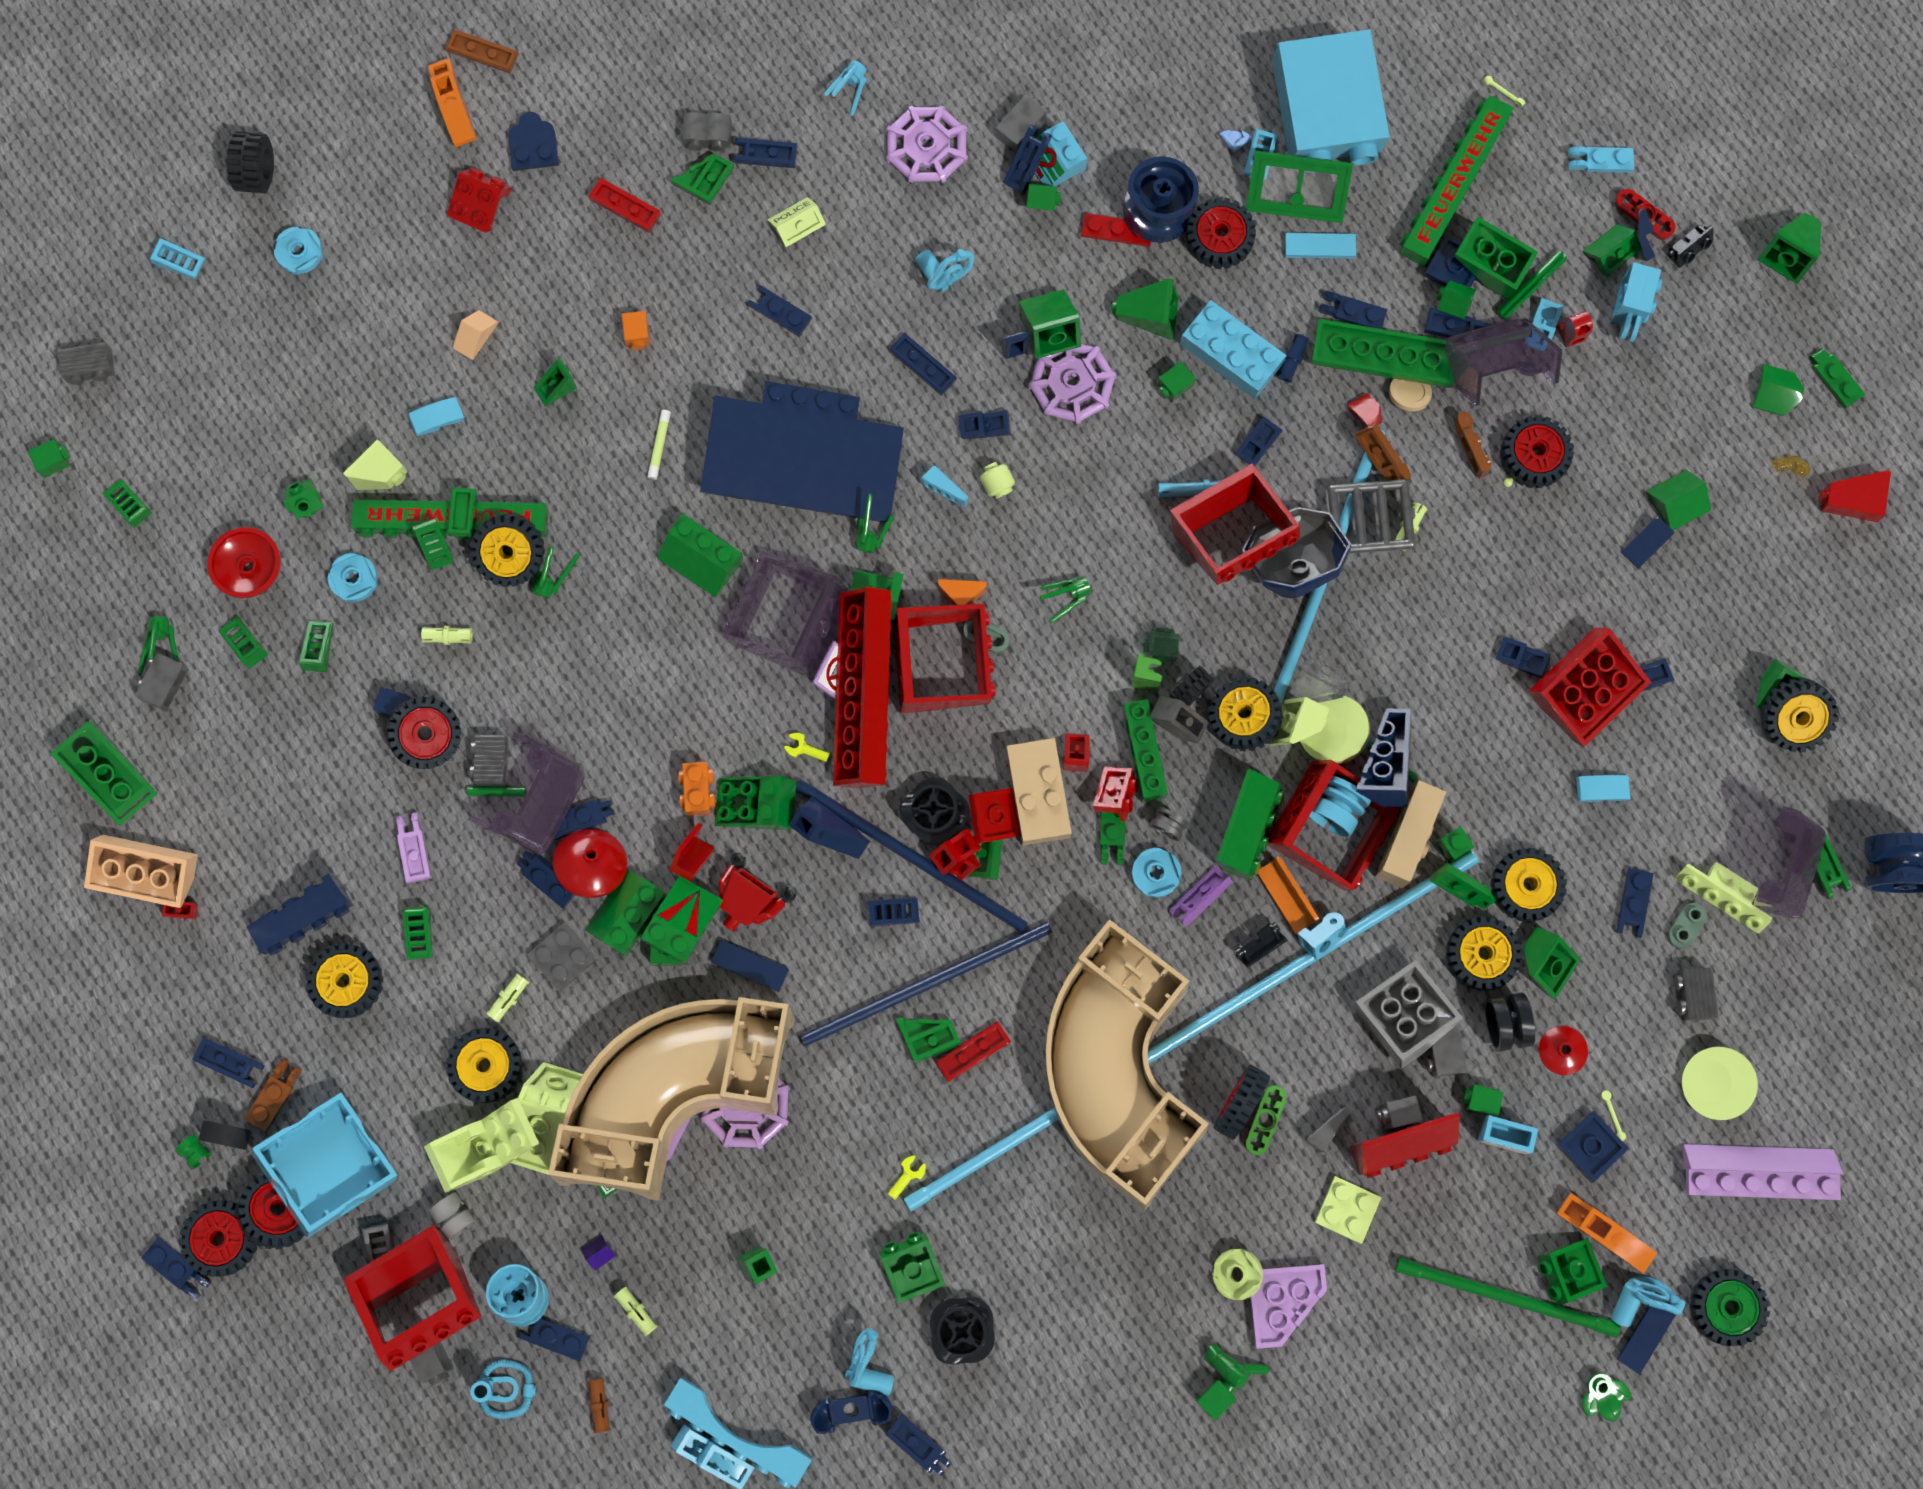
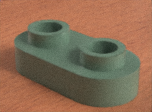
M967 621L963 629L964 637L967 641L974 644V635L971 633L973 622ZM992 624L986 626L987 635H991V640L993 641L995 638H998L1002 642L999 646H995L992 643V648L988 649V651L993 654L1005 652L1009 646L1008 634Z
M1690 903L1682 908L1668 932V940L1673 947L1684 949L1693 943L1707 918V913L1703 906L1697 903ZM1692 911H1695L1698 914L1697 919L1692 918ZM1680 931L1685 933V940L1679 938Z

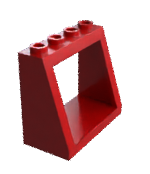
M1253 463L1170 510L1172 532L1175 538L1216 585L1231 581L1238 573L1252 569L1259 561L1273 557L1277 551L1286 546H1292L1300 539V525ZM1252 500L1281 532L1222 566L1217 567L1193 532Z
M969 604L897 608L893 624L900 714L990 704L992 697L996 695L995 682H991L990 673L994 671L993 659L989 658L988 649L992 648L991 635H987L986 626L990 625L989 611H985V605ZM972 621L978 695L914 698L908 628Z
M1333 760L1312 761L1269 833L1268 846L1340 889L1353 891L1360 885L1362 881L1361 876L1365 869L1373 863V855L1377 848L1385 842V834L1389 827L1396 823L1401 807L1381 806L1371 800L1369 806L1378 812L1341 876L1337 875L1294 846L1293 843L1333 776L1346 780L1356 787L1360 779Z
M432 1225L344 1278L345 1285L375 1353L390 1372L482 1317L456 1250L435 1225ZM443 1269L457 1300L388 1342H385L374 1309Z

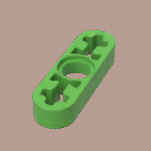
M1270 1086L1262 1095L1245 1140L1246 1150L1252 1155H1261L1269 1147L1286 1102V1092L1280 1086ZM1275 1090L1278 1091V1096L1281 1097V1101H1276L1273 1105L1274 1109H1278L1277 1113L1270 1109H1263L1264 1104L1269 1106L1271 1102L1268 1093H1273ZM1262 1113H1267L1272 1117V1125L1268 1128H1264L1259 1124V1116ZM1255 1127L1262 1132H1269L1268 1137L1262 1135L1260 1143L1264 1144L1263 1148H1258L1256 1151L1253 1150V1145L1250 1144L1251 1139L1256 1140L1259 1132H1254Z

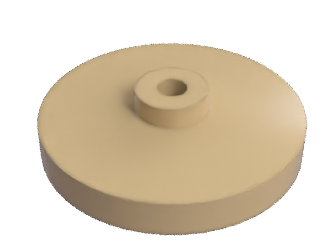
M1393 379L1389 387V396L1397 407L1406 411H1419L1429 404L1432 397V389L1429 384Z

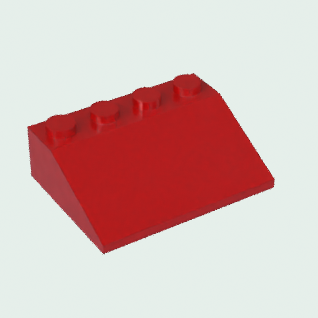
M1595 627L1528 692L1549 717L1580 746L1585 747L1651 681L1610 628Z
M1459 1113L1445 1115L1349 1146L1359 1175L1366 1174L1367 1178L1382 1174L1380 1170L1382 1168L1390 1167L1392 1171L1405 1167L1404 1161L1410 1159L1417 1163L1429 1159V1153L1437 1151L1438 1155L1453 1151L1451 1146L1457 1145L1459 1138Z

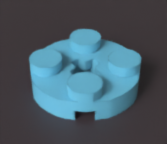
M291 227L284 230L276 240L275 258L284 270L292 274H304L313 270L323 258L321 241L310 229ZM296 246H299V248L304 247L303 252L299 255L293 254Z
M349 553L340 556L332 564L333 567L330 570V574L328 573L329 587L337 597L345 602L362 601L368 598L377 588L378 573L375 566L368 558L357 554ZM352 572L355 575L359 574V578L355 583L347 582V579L350 578L349 574Z
M1151 848L1143 851L1135 860L1131 872L1132 880L1135 887L1145 896L1153 898L1165 897L1172 893L1179 884L1181 866L1178 859L1172 853L1160 848ZM1156 866L1158 870L1162 869L1163 873L1160 875V879L1150 876L1152 867Z

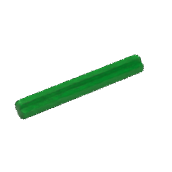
M1557 251L1497 310L1496 314L1502 320H1506L1567 260V256L1562 251Z

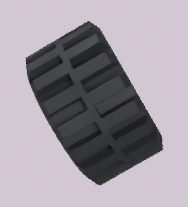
M239 131L233 133L226 157L227 176L233 190L262 194L268 191L273 178L274 153L267 134Z

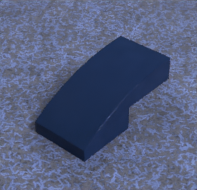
M1644 209L1640 211L1639 239L1644 257L1648 261L1655 258V254L1646 236L1653 233L1654 229Z
M1007 410L983 414L980 411L959 415L962 439L1011 435L1009 412Z
M1263 416L1235 454L1249 465L1253 463L1256 466L1283 430Z
M1503 637L1496 660L1542 678L1550 660V654L1529 648L1526 643Z

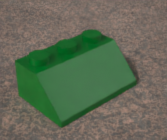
M682 513L668 532L657 559L716 598L742 563L743 556L740 551Z
M627 869L622 883L610 893L585 931L627 957L649 925L652 914L656 913L667 894L646 879Z

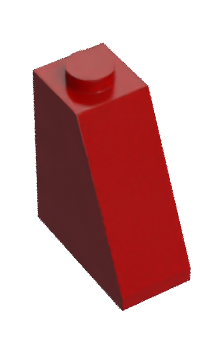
M1886 470L1830 483L1819 494L1818 503L1822 504L1821 511L1872 522L1880 521L1885 517L1891 471Z

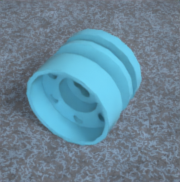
M1333 776L1321 795L1323 798L1320 797L1309 818L1322 827H1325L1330 819L1333 822L1328 830L1341 837L1349 838L1358 825V821L1353 815L1362 816L1365 813L1364 808L1369 806L1371 800L1357 793V787L1354 784Z
M512 1264L500 1268L491 1276L487 1284L486 1299L489 1307L505 1322L516 1327H524L536 1323L545 1314L549 1305V1292L546 1284L529 1268L520 1264ZM519 1295L525 1297L523 1301L517 1299Z

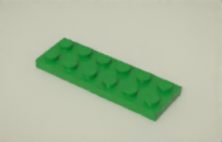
M1318 319L1311 364L1452 388L1459 342Z

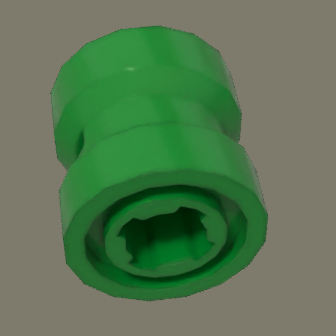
M196 1134L187 1137L175 1149V1152L180 1157H184L187 1160L186 1164L191 1170L201 1165L199 1160L205 1156L208 1159L212 1154L207 1147H203L200 1144Z

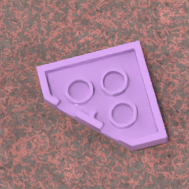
M1324 1264L1263 1269L1261 1287L1254 1296L1250 1297L1256 1349L1282 1347L1316 1302L1325 1294L1327 1284Z

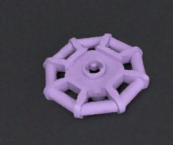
M909 106L908 110L891 126H887L886 160L908 178L910 183L937 181L944 183L946 178L963 162L966 163L968 160L966 155V133L968 129L966 125H962L946 111L945 106ZM919 117H934V120L924 122V120H919ZM912 119L913 124L906 131L902 128ZM940 121H945L952 129L947 130ZM957 137V149L950 148V138ZM897 138L904 139V148L897 150ZM922 140H932L931 147H923ZM906 156L910 161H912L914 163L912 169L909 168L901 160V158ZM950 156L954 158L948 165H946L942 169L940 163L946 157ZM920 167H934L936 172H919Z
M1084 344L1075 349L1037 359L1028 388L1034 393L1047 417L1051 415L1080 424L1082 420L1109 407L1108 402L1113 383L1117 379L1116 373L1112 371L1101 353V348ZM1072 351L1088 356L1086 359L1082 358L1081 360L1073 356ZM1065 352L1066 357L1055 363L1051 360ZM1094 360L1102 371L1101 373H1096L1091 365ZM1044 367L1051 369L1048 380H1041ZM1068 376L1077 377L1079 379L1076 382L1077 385H1069L1067 383L1069 380ZM1097 381L1104 382L1101 395L1094 392ZM1049 387L1054 398L1051 402L1043 392V388ZM1090 398L1095 402L1080 411L1079 404ZM1059 402L1073 405V411L1058 408L1057 405Z
M780 1078L778 1079L777 1096L779 1107L777 1116L719 1108V1111L712 1112L713 1109L702 1111L701 1123H704L723 1143V1147L727 1149L728 1147H755L762 1149L764 1148L763 1145L789 1123L787 1120L788 1091L791 1089ZM722 1116L731 1126L728 1133L715 1119ZM767 1118L773 1120L774 1122L760 1135L757 1127ZM737 1129L752 1130L753 1137L734 1136Z

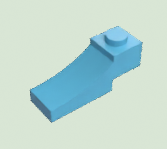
M683 1424L671 1444L672 1449L676 1453L738 1489L743 1488L755 1468L749 1462L736 1457L732 1452L717 1445L704 1434L698 1433L686 1424Z

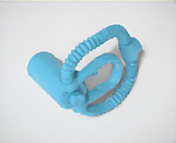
M959 249L939 264L931 250H926L915 258V262L928 280L927 287L944 292L949 288L948 286L961 279L971 270L975 258L972 252ZM967 259V263L965 267H963V269L961 264H956L948 268L946 271H944L949 264L953 262H960Z
M1641 1275L1633 1276L1625 1283L1611 1319L1621 1326H1631L1640 1302L1680 1315L1685 1307V1301L1676 1296L1667 1285L1655 1278Z
M866 1328L855 1342L851 1366L846 1371L845 1379L850 1381V1386L880 1392L883 1395L889 1396L893 1387L894 1376L866 1369L869 1360L874 1354L878 1333L872 1328ZM865 1339H866V1344H867V1351H866V1353H865V1345L863 1344L864 1341H865Z
M501 1359L491 1362V1364L486 1366L479 1379L472 1385L470 1394L473 1400L480 1403L482 1411L488 1416L496 1417V1419H510L519 1417L524 1412H527L531 1404V1397L535 1396L536 1385L532 1384V1372L525 1364L517 1361L514 1362V1360ZM506 1366L522 1371L526 1378V1384H524L523 1397L525 1398L520 1408L499 1412L488 1406L486 1402L488 1400L504 1403L510 1402L516 1398L519 1391L518 1383L512 1377H488L494 1369ZM493 1382H498L499 1384L501 1382H510L513 1385V1393L509 1397L493 1396Z

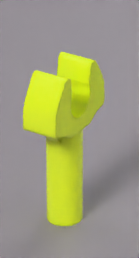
M789 734L790 739L799 742L797 748L784 746V749L791 757L797 758L798 755L804 753L824 762L828 761L830 753L807 745L804 740V734Z
M915 1155L906 1158L901 1163L904 1173L888 1192V1195L894 1200L897 1199L911 1179H922L925 1175L926 1164H923L916 1172L911 1171L910 1164L916 1158Z

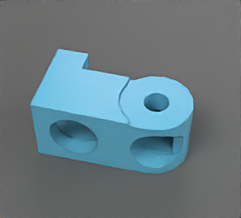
M1332 912L1327 914L1323 918V922L1311 931L1304 928L1298 933L1300 945L1318 960L1345 937L1346 927L1344 918L1341 914Z

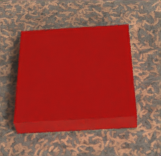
M1013 788L968 795L976 844L1021 836Z

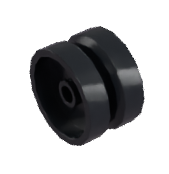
M1521 992L1508 995L1506 1001L1502 996L1487 998L1485 1002V1016L1490 1041L1496 1052L1511 1050L1513 1044L1518 1048L1534 1046L1535 1024L1527 996Z

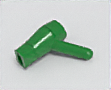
M1215 1343L1208 1347L1204 1356V1360L1212 1365L1225 1382L1235 1389L1245 1386L1250 1378V1374L1265 1375L1269 1372V1367L1266 1364H1241L1224 1353Z

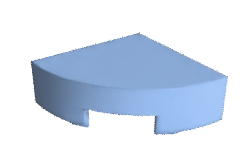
M1226 130L1219 134V137L1233 153L1252 139L1248 133L1243 131Z

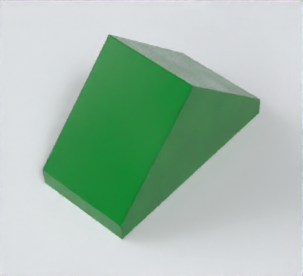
M557 359L533 387L545 407L577 389L571 374L561 359Z

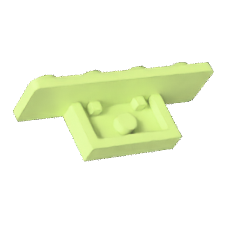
M1718 862L1712 865L1708 875L1687 864L1675 878L1677 882L1756 933H1760L1772 920L1771 916L1752 905L1758 888Z

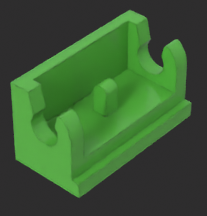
M1139 653L1135 663L1131 687L1157 692L1162 675L1158 674L1154 669H1150L1149 666H1161L1162 663L1157 659L1143 657L1144 654Z

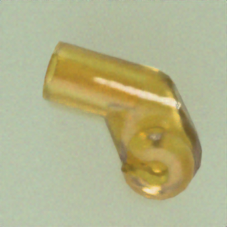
M1796 455L1773 461L1776 472L1788 469L1796 475L1806 476L1811 471L1810 465Z

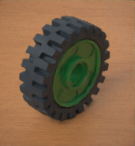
M1721 1269L1703 1276L1699 1283L1694 1286V1292L1690 1296L1691 1303L1689 1304V1309L1692 1311L1690 1315L1695 1322L1697 1330H1700L1705 1338L1724 1346H1742L1754 1341L1756 1336H1760L1763 1333L1762 1328L1768 1324L1766 1318L1770 1316V1311H1767V1306H1770L1769 1300L1765 1298L1767 1296L1765 1290L1760 1288L1762 1285L1755 1281L1754 1277L1738 1270ZM1729 1300L1734 1305V1310L1731 1314L1725 1311V1304Z

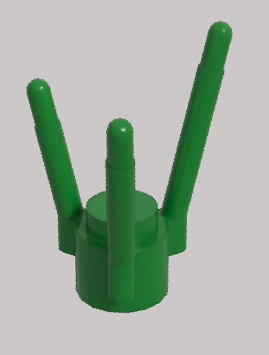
M869 494L867 497L864 523L863 519L858 518L856 550L867 553H874L875 548L881 549L882 541L894 519V515L889 516L878 539L875 538L876 533L868 531L872 494Z
M550 546L542 574L540 575L541 566L534 574L531 593L537 596L542 595L543 598L550 599L551 594L556 595L560 585L580 557L579 553L575 554L557 582L552 584L553 579L546 577L554 547Z
M1083 576L1078 579L1075 577L1067 581L1041 586L1042 590L1064 587L1041 595V600L1067 592L1072 599L1076 598L1075 601L1049 620L1050 623L1055 622L1080 603L1087 601L1085 596L1091 594V588L1086 577Z
M149 618V627H147V635L137 672L138 675H141L143 672L147 654L149 660L153 659L156 640H164L166 635L169 637L173 659L179 662L174 638V627L169 626L168 618Z

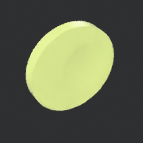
M1328 695L1317 699L1315 702L1330 708L1327 715L1328 721L1321 732L1301 740L1302 746L1308 755L1316 761L1333 760L1337 764H1343L1353 760L1364 750L1370 737V723L1366 712L1358 702L1347 696Z
M1710 1047L1698 1052L1688 1061L1682 1076V1088L1686 1100L1699 1114L1710 1119L1728 1120L1740 1116L1749 1109L1757 1094L1758 1081L1752 1064L1741 1053L1727 1047Z

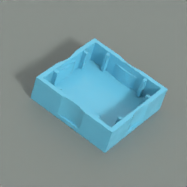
M342 1093L312 1110L298 1123L280 1130L252 1148L253 1158L307 1239L394 1183L397 1178L396 1172L379 1147L368 1137L360 1119Z

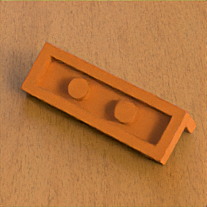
M1280 856L1259 869L1258 877L1294 934H1297L1319 919Z

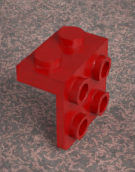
M477 168L461 171L458 174L447 214L454 220L482 232H489L494 222L500 198L509 196L512 187L506 185L505 181L501 178L485 176L484 172Z

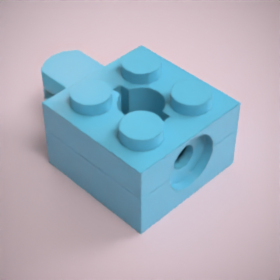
M1633 262L1622 278L1611 322L1622 325L1619 339H1625L1630 327L1628 341L1634 342L1639 327L1642 323L1648 321L1650 314L1653 315L1657 305L1654 296L1655 293L1659 292L1662 285V279H1659L1660 269Z

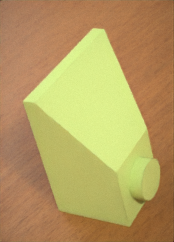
M377 439L343 474L356 490L391 489L394 485L398 486L405 480L407 470Z
M1307 697L1283 700L1281 704L1283 712L1282 725L1278 729L1279 733L1277 736H1273V741L1267 742V745L1294 744L1321 732L1327 724V715L1330 708Z

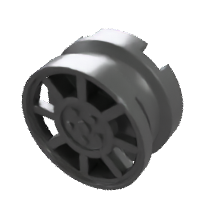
M1159 807L1156 812V818L1152 819L1149 825L1157 832L1167 835L1166 837L1180 841L1182 837L1181 832L1189 825L1188 821L1166 808Z

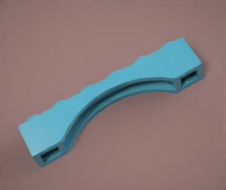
M684 1377L679 1379L664 1406L669 1408L667 1410L668 1414L678 1420L683 1417L690 1421L688 1426L698 1433L702 1434L703 1430L712 1435L710 1440L717 1445L724 1447L726 1444L733 1448L732 1453L741 1460L746 1461L749 1458L756 1463L754 1467L766 1475L769 1472L773 1473L778 1477L776 1481L786 1488H790L791 1485L796 1488L813 1459L793 1445L763 1446L735 1435L716 1417L708 1403L705 1391Z

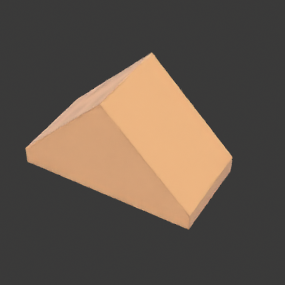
M479 310L461 320L453 349L473 360L499 322Z

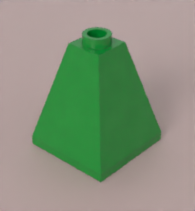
M1802 214L1776 233L1757 260L1798 284L1820 256L1821 222L1813 215Z
M1165 279L1117 296V301L1112 303V315L1117 316L1119 321L1163 338L1174 340L1179 295L1173 279Z

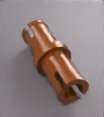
M604 1378L590 1380L588 1385L591 1404L588 1407L589 1410H592L593 1433L610 1431L607 1412L609 1402H606Z

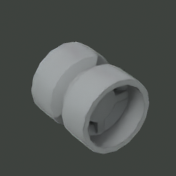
M457 1192L448 1195L429 1210L435 1222L442 1223L441 1230L448 1241L462 1234L461 1230L466 1227L468 1229L476 1223V1219L471 1212L463 1210L464 1202Z

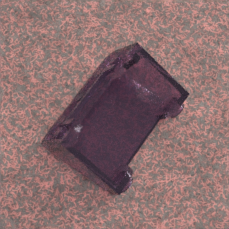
M1783 806L1777 816L1775 826L1783 831L1784 842L1794 844L1783 883L1773 880L1764 882L1759 888L1752 905L1764 912L1794 919L1802 915L1805 910L1826 834L1819 824L1801 811Z

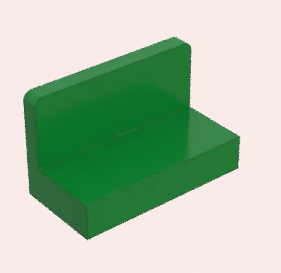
M1616 224L1585 248L1583 252L1586 256L1596 259L1600 272L1608 276L1642 248L1636 230Z

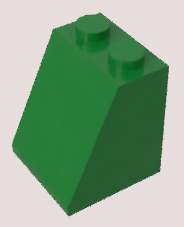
M1064 289L1019 301L1021 320L1025 331L1028 333V339L1036 359L1081 347L1080 317Z

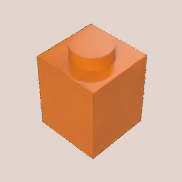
M646 311L622 313L624 341L627 348L631 347L632 350H642L645 346L650 345Z

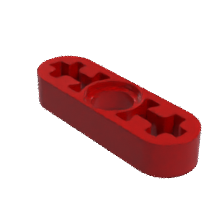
M1623 189L1618 193L1615 205L1622 213L1639 224V211L1643 209L1648 210L1651 214V219H1649L1651 223L1656 217L1658 218L1657 222L1653 225L1654 232L1651 234L1660 240H1667L1672 236L1676 225L1670 217L1631 189ZM1630 197V203L1624 205L1622 203L1623 198ZM1637 203L1640 204L1635 212L1631 211ZM1665 224L1668 228L1667 231L1662 233L1659 231L1660 226Z

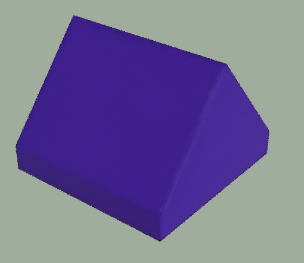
M603 1235L581 1249L585 1260L595 1271L616 1256Z

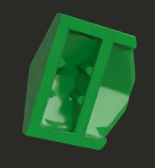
M1763 364L1753 408L1784 416L1801 402L1804 387L1794 372Z

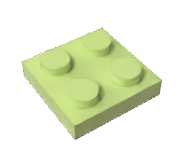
M1334 1176L1315 1223L1362 1244L1382 1197Z

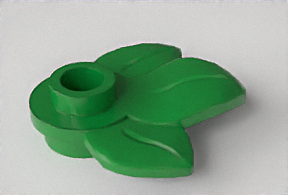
M1596 1373L1588 1379V1392L1582 1399V1408L1586 1416L1599 1412L1606 1420L1614 1422L1618 1419L1621 1412L1620 1402L1630 1400L1631 1392L1622 1381L1612 1380L1604 1373ZM1604 1383V1388L1598 1390L1599 1385Z

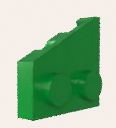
M713 153L704 158L701 163H696L689 167V171L679 177L677 175L673 177L671 182L672 185L711 205L733 171L734 164Z
M896 1019L915 1064L961 1045L951 1020Z

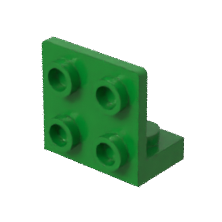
M856 570L851 590L864 587L891 590L892 608L890 624L892 627L904 574L894 572L893 578Z

